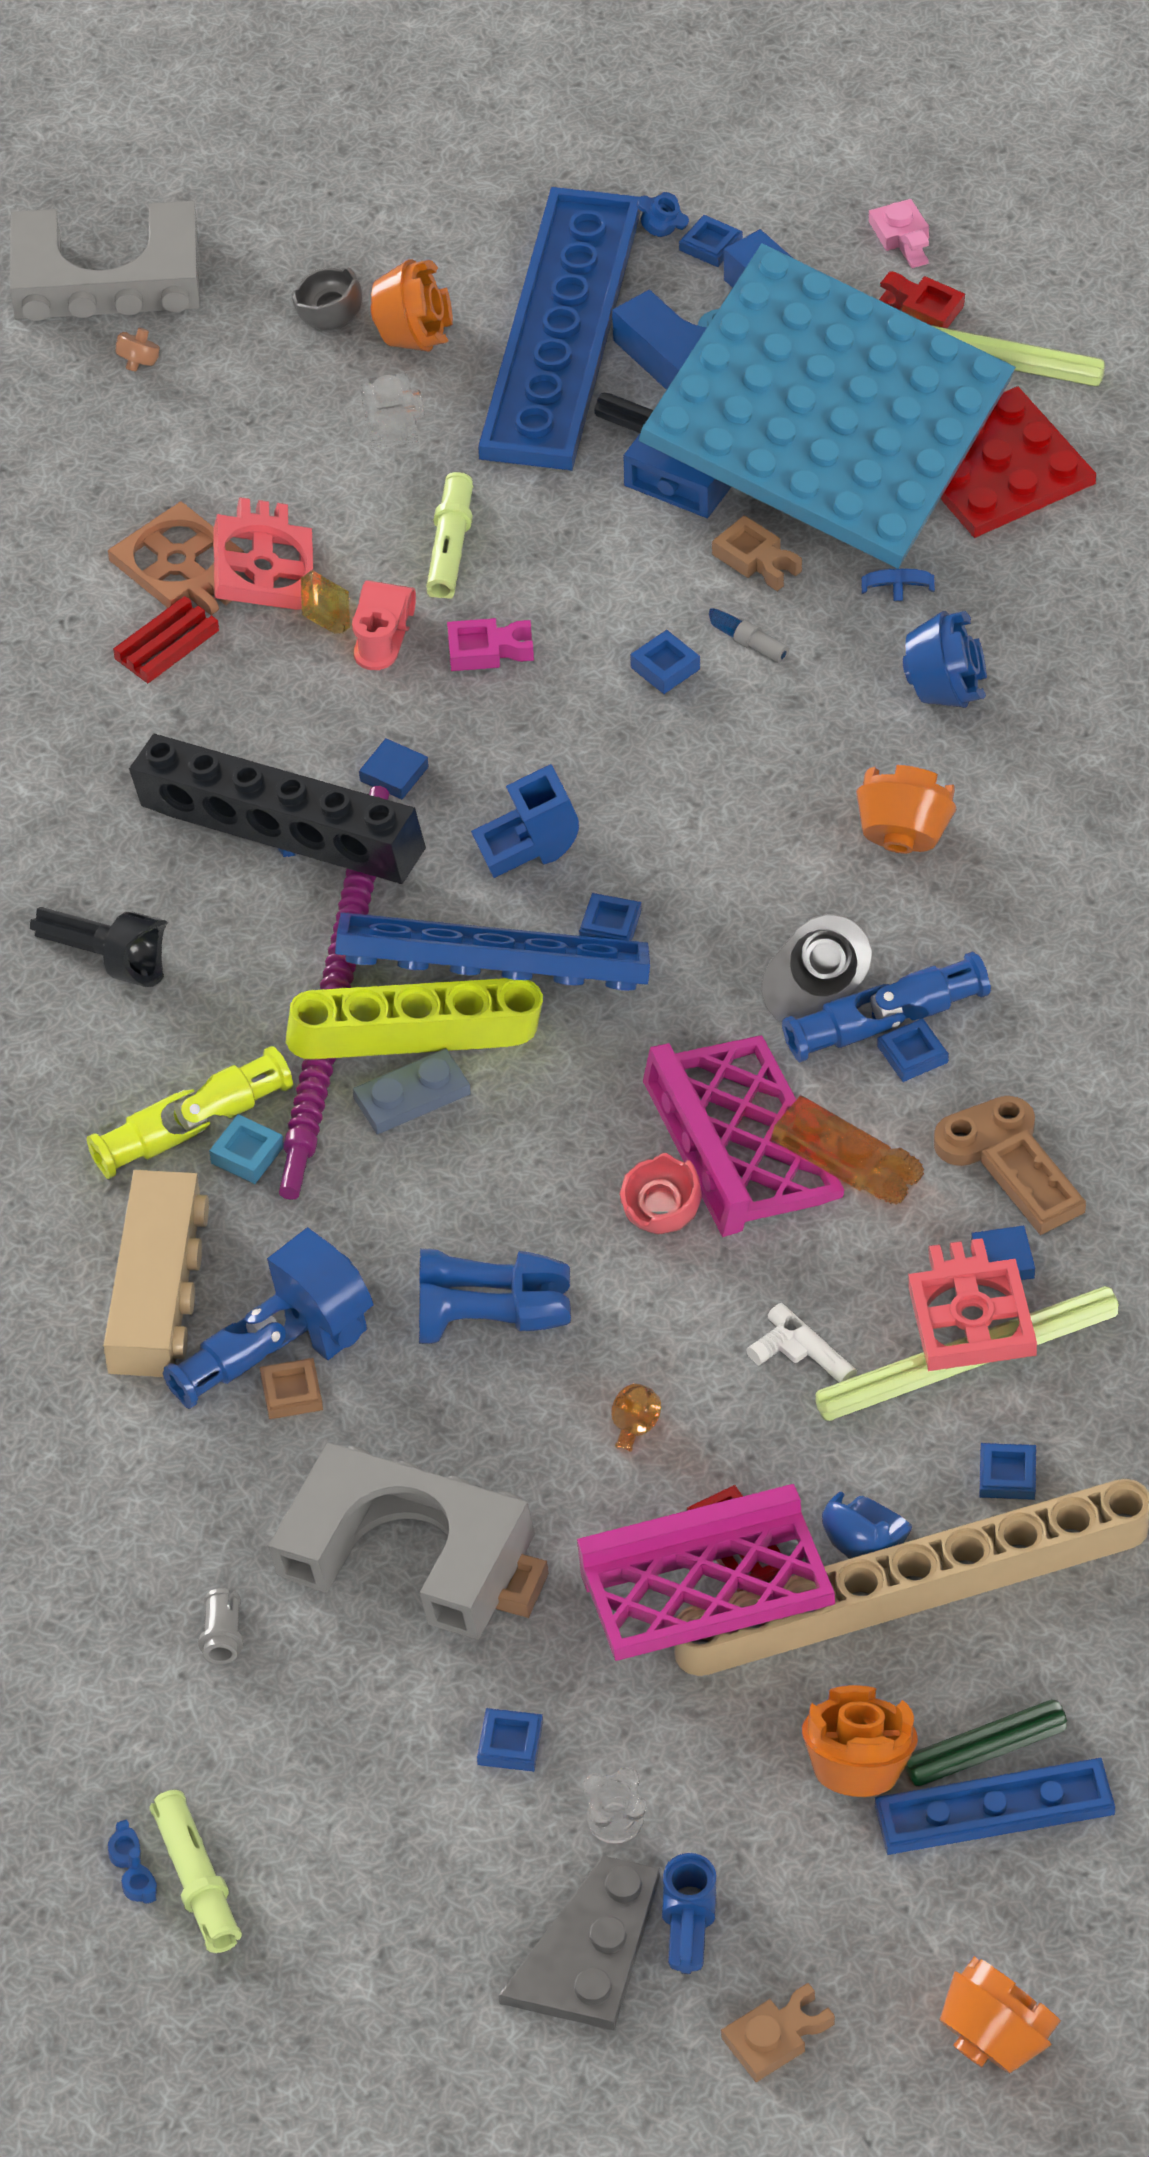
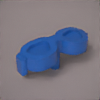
M908 568L884 569L870 572L861 577L862 594L867 592V588L893 585V601H903V585L929 587V591L935 592L934 575L924 570Z
M127 1820L117 1822L116 1832L110 1837L108 1842V1855L110 1861L116 1867L128 1868L121 1880L123 1893L132 1901H143L145 1904L156 1901L157 1883L149 1869L141 1864V1849L137 1834L129 1827Z

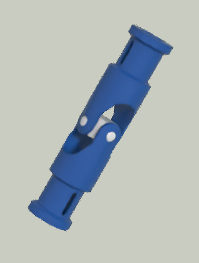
M973 951L964 955V960L938 969L936 966H930L900 978L896 983L890 985L882 984L828 1002L823 1005L822 1010L799 1019H795L792 1016L786 1017L782 1020L785 1041L799 1063L806 1061L810 1053L832 1045L842 1048L899 1026L907 1018L914 1021L948 1010L951 1007V1003L975 994L981 998L988 996L991 991L988 972L981 957ZM871 1002L873 1010L872 1019L866 1018L857 1009Z
M342 1254V1255L351 1263V1265L355 1268V1270L357 1271V1273L360 1275L359 1271H358L357 1268L352 1264V1262L350 1261V1259H349L348 1257H346L344 1254ZM275 1294L247 1313L245 1318L239 1322L228 1325L200 1344V1350L180 1364L170 1363L163 1368L165 1382L186 1408L191 1409L197 1404L200 1395L218 1383H230L262 1361L267 1354L279 1350L307 1332L308 1327L305 1316ZM284 1310L285 1325L283 1326L278 1323L272 1315Z

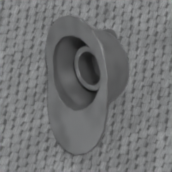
M834 914L813 917L800 926L771 959L763 973L761 992L765 1006L773 1017L780 1022L789 1016L799 1019L821 1011L823 1005L828 1002L851 995L861 984L871 966L872 949L866 933L856 922L845 916Z

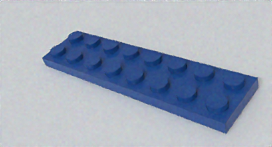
M551 187L478 445L479 460L573 471L612 323V309L616 308L641 214L637 207L640 197Z

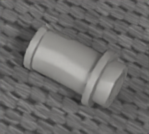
M226 1588L211 1590L204 1597L205 1625L204 1632L198 1638V1646L204 1658L214 1664L233 1662L243 1648V1637L238 1632L241 1599L238 1593L233 1591L230 1594V1605H228L229 1589Z

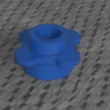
M663 192L661 195L652 198L644 195L637 202L638 209L643 212L640 218L641 224L647 232L654 236H667L676 228L680 230L685 229L689 223L688 216L680 210L677 197L669 192Z

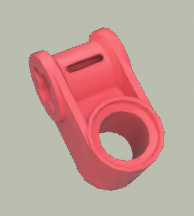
M369 580L364 582L359 604L352 621V630L355 636L358 637L354 647V659L362 668L381 670L395 662L405 632L409 630V627L406 626L408 616H413L415 612V588Z

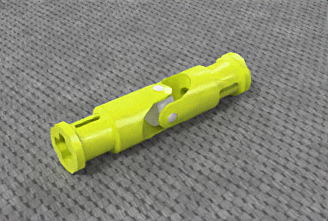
M270 1046L264 1049L263 1056L239 1068L231 1065L213 1074L196 1094H193L194 1089L174 1093L126 1117V1124L104 1135L99 1136L93 1133L87 1136L86 1141L89 1152L106 1179H110L116 1176V1169L137 1158L144 1157L145 1159H150L197 1136V1134L203 1132L211 1124L210 1121L207 1122V1118L212 1115H224L232 1118L253 1108L255 1100L275 1090L287 1091L293 1088L291 1071L282 1054L274 1046ZM262 1074L267 1075V1077L255 1083L251 1081ZM173 1102L175 1121L188 1131L184 1134H172L162 1124V1110Z

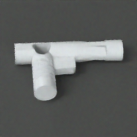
M783 1303L777 1304L768 1314V1320L776 1328L746 1349L748 1357L758 1366L781 1351L794 1363L799 1362L807 1355L810 1356L838 1383L857 1375L856 1368L832 1349ZM787 1325H794L797 1329L788 1330L785 1328Z

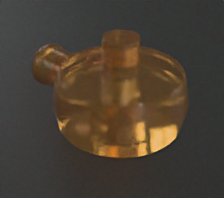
M636 1383L630 1384L623 1388L616 1396L612 1405L611 1415L614 1424L621 1431L615 1443V1448H623L632 1452L636 1436L646 1434L657 1423L661 1413V1400L658 1394L649 1386Z

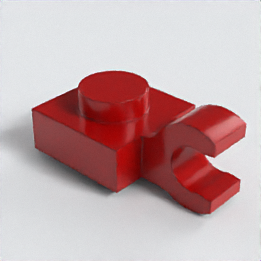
M889 271L880 282V287L886 289L880 297V301L898 310L902 309V312L931 326L947 329L964 307L965 293L926 276L922 278L919 284H916L897 272Z

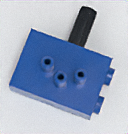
M606 392L599 395L594 408V414L597 417L641 433L642 427L653 412L652 409ZM639 434L623 455L624 486L708 519L731 489V486L638 441Z

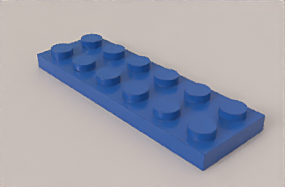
M342 912L340 913L336 937L335 954L346 955L345 960L347 962L358 965H374L377 963V958L398 960L397 966L409 970H426L429 968V964L450 965V972L461 975H479L481 969L501 970L502 977L512 980H531L533 974L554 976L553 981L559 984L583 985L585 979L603 980L606 987L625 991L635 990L637 984L648 985L650 956L648 942Z

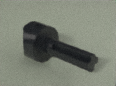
M44 907L37 908L36 918L30 920V929L35 931V937L103 955L106 972L114 979L143 987H153L164 978L162 940L165 927L168 924L166 920L137 912H124L116 918L112 925H107Z

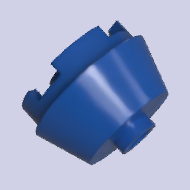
M942 611L909 632L906 636V655L903 656L904 673L910 685L913 684L917 696L923 703L966 708L969 702L986 697L984 689L978 687V680L987 678L984 654L980 639H973L967 634L964 625L971 624V617L966 611L953 614Z

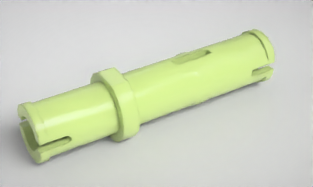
M453 472L446 476L442 501L435 509L433 521L437 530L426 586L427 594L430 597L452 599L455 593L464 535L470 529L473 517L469 509L473 481L465 473Z
M179 1790L163 1792L154 1799L155 1803H151L150 1812L156 1820L168 1854L183 1886L181 1899L187 1911L194 1913L205 1940L206 1949L209 1952L221 1953L230 1950L237 1944L236 1940H240L242 1933L234 1920L226 1900L229 1894L226 1882L221 1876H216L202 1838L186 1804L184 1793Z

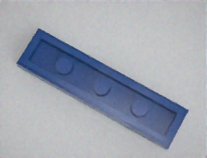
M1102 1758L875 1797V1809L887 1855L1115 1815V1804Z

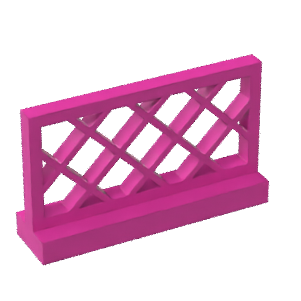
M762 1035L674 1053L670 1043L650 1047L643 1083L683 1161L690 1160L694 1165L700 1180L702 1198L722 1238L743 1231L744 1224L748 1221L815 1207L843 1198L845 1190ZM755 1053L762 1067L759 1073L755 1075L733 1066L731 1063L734 1059ZM700 1067L714 1073L715 1076L710 1085H706L688 1077L685 1069ZM723 1077L750 1088L744 1099L717 1089ZM757 1091L779 1098L782 1107L778 1114L751 1103ZM709 1102L736 1112L730 1124L708 1116L705 1109ZM743 1116L770 1127L764 1139L737 1128ZM778 1130L800 1138L803 1145L798 1153L772 1142ZM729 1141L756 1151L750 1164L728 1154L726 1146ZM764 1155L791 1166L785 1178L758 1167ZM799 1169L820 1176L825 1186L809 1189L792 1182ZM752 1180L777 1192L772 1198L753 1202L746 1187L749 1181Z
M794 1484L577 1539L581 1578L587 1593H591L615 1661L835 1605V1592L802 1515L801 1500ZM795 1539L798 1541V1545L790 1556L767 1548L768 1546ZM737 1554L745 1556L736 1570L713 1562V1560ZM757 1561L780 1569L771 1583L748 1575ZM682 1568L690 1570L681 1584L658 1576L659 1574ZM792 1574L813 1581L817 1589L794 1593L783 1589ZM703 1575L726 1583L716 1598L693 1589ZM623 1583H635V1586L626 1598L604 1591V1588ZM738 1588L761 1596L755 1605L743 1608L728 1603ZM648 1589L671 1597L661 1612L638 1604ZM683 1602L706 1610L700 1619L689 1622L673 1617ZM629 1616L651 1624L646 1633L622 1639L619 1629Z

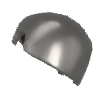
M334 267L316 269L301 279L296 290L291 292L293 304L299 317L307 325L321 331L339 329L352 322L359 313L363 300L362 287L350 267H346L344 270Z

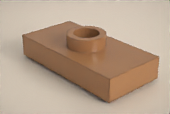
M1027 1129L982 1151L981 1163L1040 1236L1085 1213L1086 1201Z

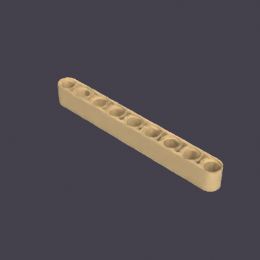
M1115 1480L824 1566L835 1592V1605L819 1608L813 1612H804L761 1623L762 1626L759 1628L746 1627L703 1638V1640L709 1641L705 1644L688 1642L674 1646L676 1662L688 1674L696 1676L710 1675L1132 1549L1140 1545L1147 1537L1149 1529V1491L1144 1485L1135 1480ZM1123 1513H1124V1514H1129V1515H1131L1132 1517H1122V1516H1119V1515H1117V1514H1123ZM1066 1529H1074V1530H1078V1531H1080V1532L1071 1533V1532H1066L1065 1530H1066ZM1012 1545H1024L1028 1548L1019 1549L1012 1547ZM968 1560V1561H973V1562H975V1563H974V1564H963V1563H960L959 1561ZM797 1575L791 1576L783 1589L794 1593L817 1589L813 1581ZM907 1576H917V1577H921L922 1579H920V1580H910V1579H907V1578H905V1577H907ZM743 1590L734 1593L728 1603L743 1608L755 1605L761 1596ZM854 1592H866V1593H868L869 1595H866V1596H857V1595H853L852 1593H854ZM692 1605L682 1610L676 1618L686 1622L697 1620L704 1615L706 1610Z

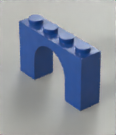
M759 229L724 248V281L732 288L734 287L761 243L787 256L790 255ZM650 289L612 309L613 341L667 390L707 327L698 326L682 319Z

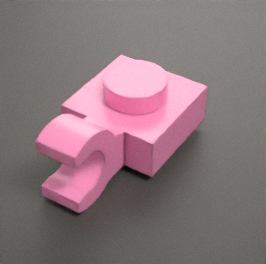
M912 199L869 210V223L886 251L900 248L911 269L929 264V260L923 251V247L929 246V226Z

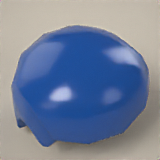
M838 1492L827 1503L822 1512V1524L829 1540L835 1548L849 1559L902 1544L912 1530V1524L903 1517L865 1496H858L850 1504L845 1505L842 1504L844 1493Z

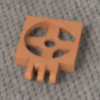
M182 501L108 549L109 561L167 608L186 596L210 615L219 610V605L213 597L215 596L214 562L207 570L196 562L198 555L210 547H214V528ZM176 526L189 527L197 533L183 544H173L162 535L170 528ZM231 540L225 545V550L244 553ZM146 546L157 555L158 561L142 571L137 566L134 556L137 550ZM176 553L183 554L186 557L185 561L180 564H172L167 559L170 555ZM170 574L182 575L187 579L183 581H163ZM218 599L224 605L232 602L231 600Z

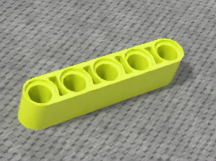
M508 978L309 990L296 995L290 1003L285 1042L288 1049L294 1055L303 1059L436 1052L445 1048L448 1051L516 1046L526 1043L534 1037L538 1028L543 994L540 988L530 980H512Z

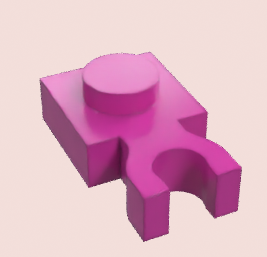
M496 618L447 622L451 671L500 668V658H510L521 662L534 661L531 620L516 621L506 627L498 628Z

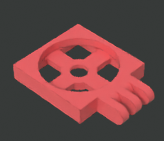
M240 497L237 505V517L217 514L213 527L215 598L294 610L311 609L314 601L312 528L288 525V504L277 503L274 516H270L269 501L258 500L256 513H251L250 499ZM233 537L252 540V550L248 553L225 550V545ZM273 543L294 546L299 552V561L279 558L273 553ZM257 559L267 560L272 565V568L269 570L259 569L254 561ZM234 571L244 572L248 578L253 580V584L241 578ZM279 577L299 580L286 587L274 588V582Z
M982 1238L971 1240L972 1257L966 1258L961 1241L950 1243L951 1260L945 1261L940 1244L928 1246L932 1271L908 1274L909 1292L928 1371L1037 1356V1340L1016 1259L989 1262ZM977 1285L993 1288L1006 1296L990 1298L986 1294L979 1292ZM955 1288L956 1297L952 1300L951 1304L929 1307L938 1295L946 1290ZM975 1306L980 1308L983 1314L978 1319L970 1320L962 1315V1311L966 1307ZM1018 1317L1019 1325L1011 1337L991 1340L988 1326L993 1320ZM957 1326L965 1330L968 1343L945 1346L935 1339L933 1329Z

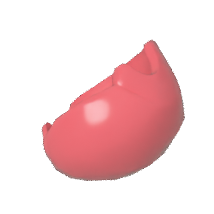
M662 1153L653 1160L648 1159L639 1162L625 1175L619 1194L629 1221L638 1228L654 1234L681 1230L695 1218L702 1199L699 1176L690 1160L682 1162L668 1153ZM653 1212H667V1213H664V1214H656V1213H653Z

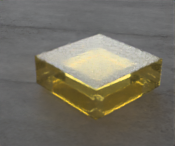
M313 570L302 577V615L334 634L343 633L350 628L349 591Z

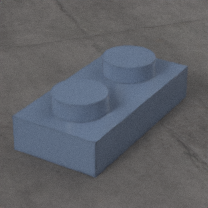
M446 1048L353 1088L354 1100L377 1135L471 1094L470 1083Z

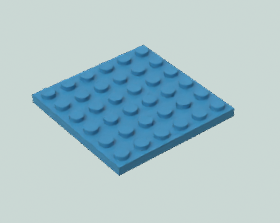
M761 243L642 427L638 441L899 569L1009 384L1016 367Z

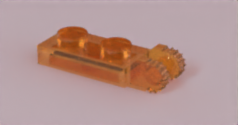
M802 1095L797 1098L775 1124L770 1138L857 1190H865L880 1200L884 1199L885 1202H889L891 1205L892 1203L895 1205L901 1203L908 1194L909 1188L906 1185L910 1184L912 1186L914 1183L917 1184L924 1175L923 1171L925 1169L922 1167L923 1164L902 1148L891 1149L889 1145Z

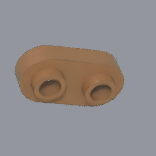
M1001 1096L943 1118L935 1128L934 1149L942 1160L952 1165L964 1166L981 1161L983 1150L1025 1129L1033 1135L1035 1127L1034 1110L1021 1098ZM1004 1115H1012V1116H1014L1015 1118H1013V1119H1006V1118H1003L1002 1116H1004ZM962 1132L967 1134V1136L960 1137L954 1134Z

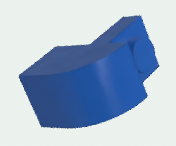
M552 764L507 785L506 788L516 809L471 831L493 878L537 857H540L543 865L554 862L566 853L574 843L579 831V820Z
M308 1227L267 1258L276 1295L305 1316L312 1347L327 1361L343 1348L352 1346L361 1334L367 1330L364 1313L374 1304L365 1283L351 1263L333 1245Z

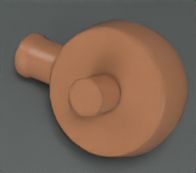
M138 328L136 336L130 335L127 332H122L118 335L115 352L117 355L128 360L126 369L136 372L139 364L153 366L156 363L160 347L147 340L148 330Z

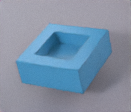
M237 1114L209 1150L211 1164L256 1184L283 1149V1136Z

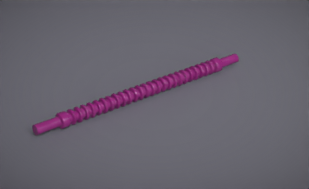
M374 786L370 789L369 795L389 799V791L386 788ZM346 869V878L343 881L344 889L341 891V900L338 903L339 911L335 915L336 922L333 925L334 933L330 938L331 945L328 948L329 956L325 960L326 967L322 972L324 979L320 982L321 990L351 988L350 984L354 980L353 972L357 968L356 964L347 962L345 960L346 955L335 954L340 913L362 915L369 913L368 905L372 900L373 883L377 878L375 876ZM336 1058L305 1059L301 1064L300 1083L296 1087L297 1095L293 1100L295 1107L291 1110L292 1119L288 1123L289 1130L285 1134L283 1149L287 1156L279 1194L285 1199L294 1200L299 1197L307 1160L316 1151L317 1135L320 1132L319 1124L323 1120L321 1112L325 1109L324 1100L328 1096L327 1088L331 1084L329 1077L333 1073L332 1065L335 1063Z

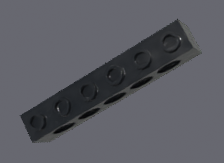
M155 733L150 737L129 768L140 804L145 808L172 818L395 883H404L426 849L415 807Z

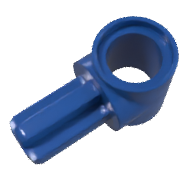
M696 1853L677 1855L667 1863L663 1872L662 1918L670 1925L668 1963L671 1969L680 1971L681 1974H691L692 1971L701 1970L703 1967L706 1927L715 1921L716 1871L713 1864L707 1858ZM684 1887H696L702 1890L694 1895H685L679 1892Z

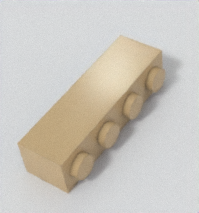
M133 1170L103 1344L108 1374L163 1377V1368L170 1363L175 1364L176 1359L186 1358L188 1330L187 1327L181 1326L183 1314L192 1315L194 1310L195 1285L194 1282H188L190 1270L199 1271L202 1241L201 1238L195 1237L197 1227L207 1226L209 1214L208 1195H200L197 1173Z

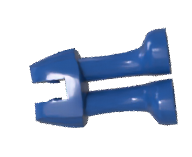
M420 1248L419 1344L439 1342L448 1323L459 1319H487L515 1323V1327L519 1331L546 1330L568 1325L571 1322V1305L569 1298L564 1293L570 1287V1267L562 1261L525 1251L518 1252L515 1264H491L451 1257L436 1249ZM486 1287L511 1290V1293H483L450 1288Z

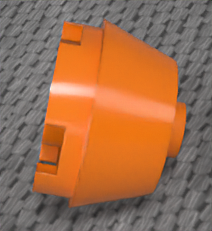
M408 259L374 281L371 292V315L380 336L387 345L429 352L433 349L434 345L444 344L449 341L446 334H443L444 327L453 325L452 306L447 287L442 289L437 287L432 274L437 272L438 267L433 261L416 262L413 259Z
M896 765L895 774L879 775L880 770L875 767L869 768L865 772L863 785L856 791L863 835L869 841L895 853L907 854L912 851L924 852L933 849L957 810L953 802L955 786L953 784L945 785L944 788L936 784L937 773L918 767Z
M849 1685L830 1689L829 1699L817 1706L812 1703L809 1715L802 1725V1735L818 1781L834 1792L853 1797H870L890 1790L896 1784L918 1742V1735L914 1728V1715L905 1701L901 1700L895 1706L890 1702L876 1698L877 1688Z
M974 1956L961 1974L954 1971L939 2021L959 2037L953 2046L981 2068L989 2059L999 2068L1010 2074L1052 2045L1048 2038L1061 2020L1042 2003L1036 2005L1037 2002L1017 1987L1016 1983L986 1961L979 1960Z

